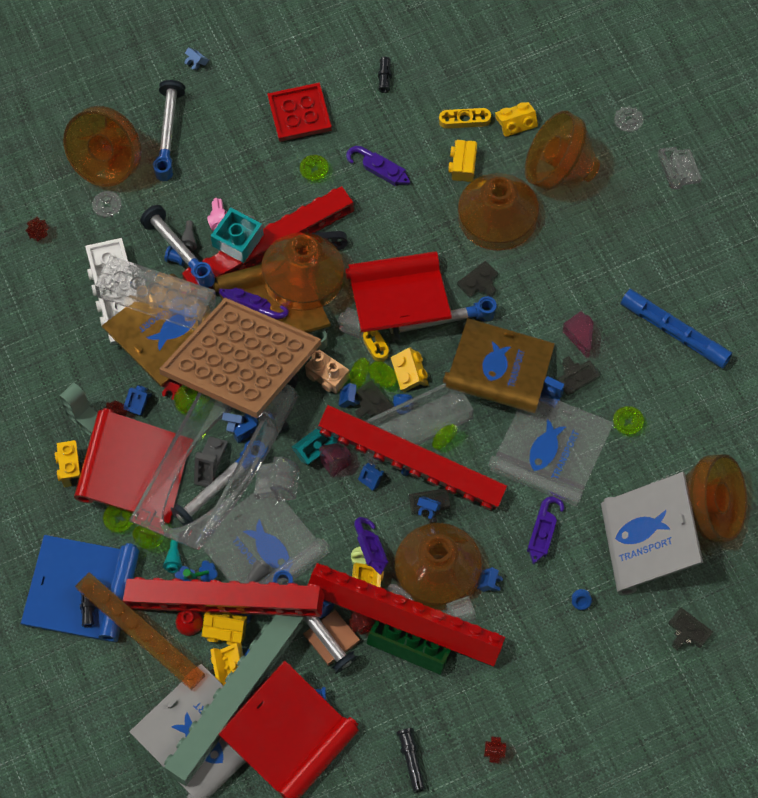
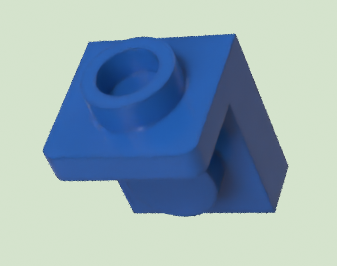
M547 376L539 402L551 408H556L563 395L565 384Z
M140 385L130 387L123 409L142 415L148 397H151L152 393L147 392L148 388Z
M244 413L247 423L239 424L233 431L234 438L238 443L250 437V433L258 431L257 425L259 423L255 417Z

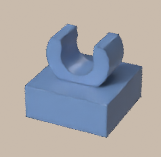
M188 47L185 52L189 56L186 58L185 64L190 65L193 61L194 64L191 68L193 70H197L200 64L205 66L209 59L195 49Z
M223 412L222 420L228 422L226 431L233 432L237 424L244 423L245 418L241 415Z

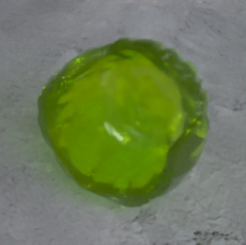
M182 385L175 393L174 405L180 414L194 416L199 413L200 407L207 401L208 397Z
M145 514L142 524L135 527L132 536L138 546L148 550L155 549L165 539V527L161 520L154 515Z

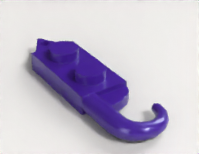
M353 146L347 151L346 158L351 164L354 163L351 159L352 153L358 152L364 156L363 167L367 171L394 186L397 184L410 185L405 169L383 156L373 153L362 146Z
M219 289V294L223 298L235 301L271 318L283 319L289 313L288 309L283 305L280 306L283 310L281 313L270 310L271 304L267 299L242 289Z
M547 497L541 503L527 549L532 564L538 562L542 557H546L557 522L556 517L547 512L549 504L557 503L560 506V511H564V504L557 497Z
M359 517L354 521V527L358 534L357 539L367 565L372 566L381 575L388 564V560L378 535L364 530L362 523L368 524L372 529H375V525L369 519Z

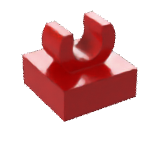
M170 379L162 386L165 388L162 391V396H167L168 391H171L173 394L171 399L175 400L178 397V393L184 391L185 385Z

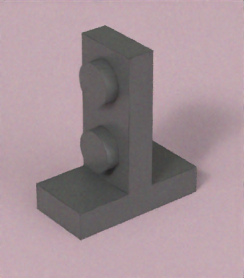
M209 436L202 453L197 452L195 456L194 484L207 487L215 480V473L227 449L228 441Z

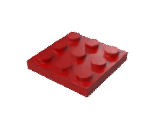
M320 82L267 93L279 142L332 131Z

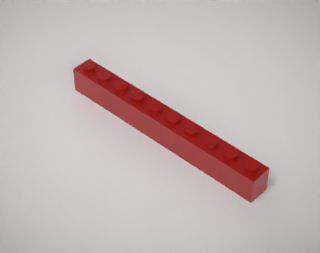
M342 186L332 189L328 194L314 199L310 204L299 207L297 211L291 214L284 215L275 223L268 224L263 229V237L244 263L222 251H219L210 258H205L201 262L210 265L215 277L253 267L292 246L295 236L315 233L354 212L353 201ZM190 267L182 273L185 284L197 297L213 289V285L209 288H201L197 284L195 277L191 274Z
M327 405L317 427L320 430L319 433L323 436L338 438L337 441L343 445L348 446L351 444L356 447L357 451L364 454L369 452L374 455L373 458L381 462L389 461L392 463L391 466L396 469L402 470L404 468L409 470L410 475L417 478L422 476L428 479L427 482L434 486L440 484L446 487V491L452 494L460 493L464 495L463 498L470 502L475 500L481 503V507L488 510L498 508L507 488L505 484L330 405Z
M319 563L316 564L308 583L320 586L325 594L324 600L491 666L495 665L505 639L504 636L496 632L486 630L478 625L471 624L458 617H453L440 610L433 609L420 602H415L402 595L392 593L382 587H377Z
M135 577L126 581L123 602L129 609L321 617L325 594L321 587L316 584L299 586L295 583H288L287 585H280L275 582L260 584L254 581L249 583H240L238 581L222 583L218 580L202 582L198 579L183 581L175 578L171 581L161 578L146 580L142 577Z

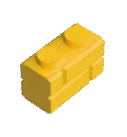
M455 140V147L451 146L450 157H453V162H449L448 173H452V180H463L466 182L474 180L477 154L476 141Z
M206 612L203 621L202 637L207 638V641L210 642L221 640L227 641L228 645L241 644L245 638L247 616Z

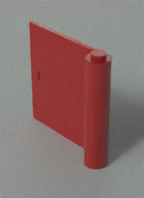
M437 251L348 264V268L345 269L346 279L351 281L361 333L452 319L440 273Z
M107 408L99 410L74 498L83 503L97 501L169 524L172 516L171 507L174 508L191 438L116 414Z
M283 661L218 735L283 798H301L358 733L359 729L357 728L358 723L353 718L349 717L347 719L342 717L286 661Z

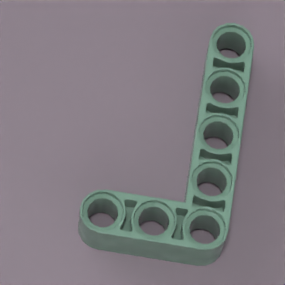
M72 383L59 396L68 418L91 436L97 412L89 406L84 391L77 384Z

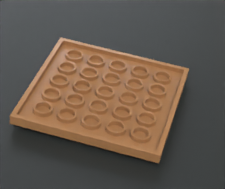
M224 298L160 367L159 371L161 375L258 418L321 345V339L235 301Z

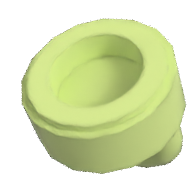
M361 547L355 548L351 553L352 563L367 565Z

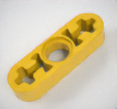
M486 108L444 110L439 114V124L446 129L485 127L491 122V112ZM463 115H467L470 117V119L468 121H462L460 117Z

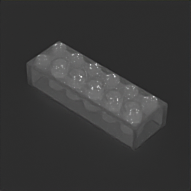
M111 255L95 284L98 298L196 330L209 316L216 303V294L213 289Z
M444 383L365 420V422L419 445L472 420L474 409L464 393L445 388L446 384ZM369 452L366 454L362 453L370 465L381 463V461L373 458V454Z

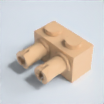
M320 349L316 350L311 355L310 361L305 365L306 375L310 380L319 382L326 391H332L337 394L350 378L349 369Z

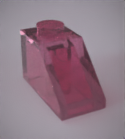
M580 311L564 323L563 333L588 358L591 351L593 321L588 315Z
M334 443L319 448L321 464L332 477L351 464V453L345 446L342 447L339 443Z

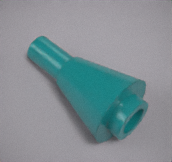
M177 537L171 538L170 549L163 564V568L169 573H176L182 567L178 550L179 539Z

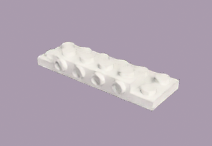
M122 238L85 246L90 264V269H87L89 280H94L95 285H91L93 295L98 296L99 300L95 301L97 311H102L103 317H100L101 326L138 298ZM108 334V337H109V340H110V344H111V345L118 344V343Z

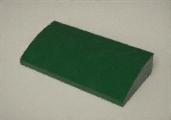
M377 620L367 639L368 645L441 675L452 653L451 649Z

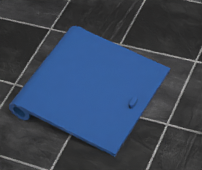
M44 535L21 625L117 642L126 610V605L123 602L126 581L134 577L140 550L131 543H126L120 549ZM82 586L94 587L93 600L96 604V609L94 610L95 626L91 628L82 627V613L80 610Z

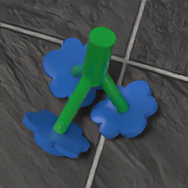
M207 560L202 562V567L199 568L197 573L192 569L189 570L187 566H182L175 573V578L183 581H191L201 576L203 582H210L218 576L214 563H209Z

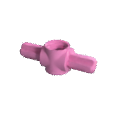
M214 198V201H212L213 210L207 217L212 231L216 229L227 213L223 209L222 199Z

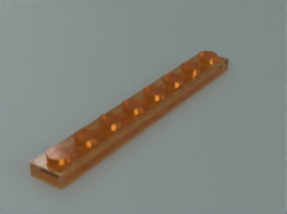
M90 572L75 586L81 594L187 688L192 690L205 677V673Z

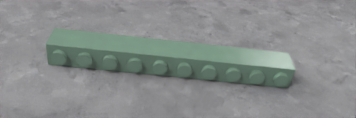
M273 615V620L270 624L266 623L261 630L262 635L258 640L255 639L251 643L248 654L246 656L243 655L239 659L237 669L234 672L231 671L226 677V684L222 689H217L210 705L207 704L203 708L201 718L198 722L194 721L187 737L181 738L176 746L178 749L165 760L164 769L169 776L187 786L220 741L221 737L218 733L252 697L305 624V616Z

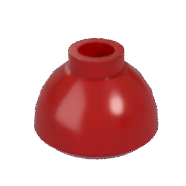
M181 611L176 617V628L183 635H195L202 629L203 617L199 612Z

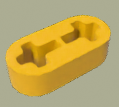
M379 331L364 332L363 341L373 359L377 362L385 361L389 356V349ZM368 335L375 336L374 343L371 338L368 339ZM377 347L380 349V351H383V355L377 353Z

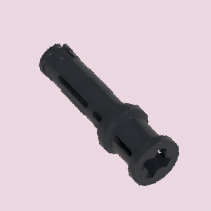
M406 728L397 731L396 735L400 738L402 747L400 752L402 755H405L413 793H417L419 790L417 783L419 784L420 792L426 790L416 753L419 747L415 744L414 728Z

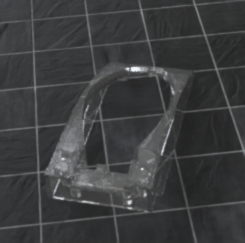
M286 384L258 417L260 423L216 506L185 526L170 528L164 523V511L173 484L183 464L198 442L222 419L223 412L228 413L232 409L231 406L198 392L129 521L199 551L235 506L267 456L298 398L295 389Z

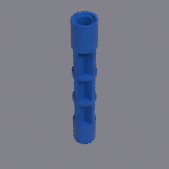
M629 289L621 301L622 306L703 355V357L723 369L733 354L731 351L702 335L694 328L672 316L669 312L667 313L634 290Z

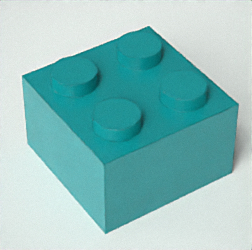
M230 207L210 237L212 247L244 263L263 237L264 232L262 223Z

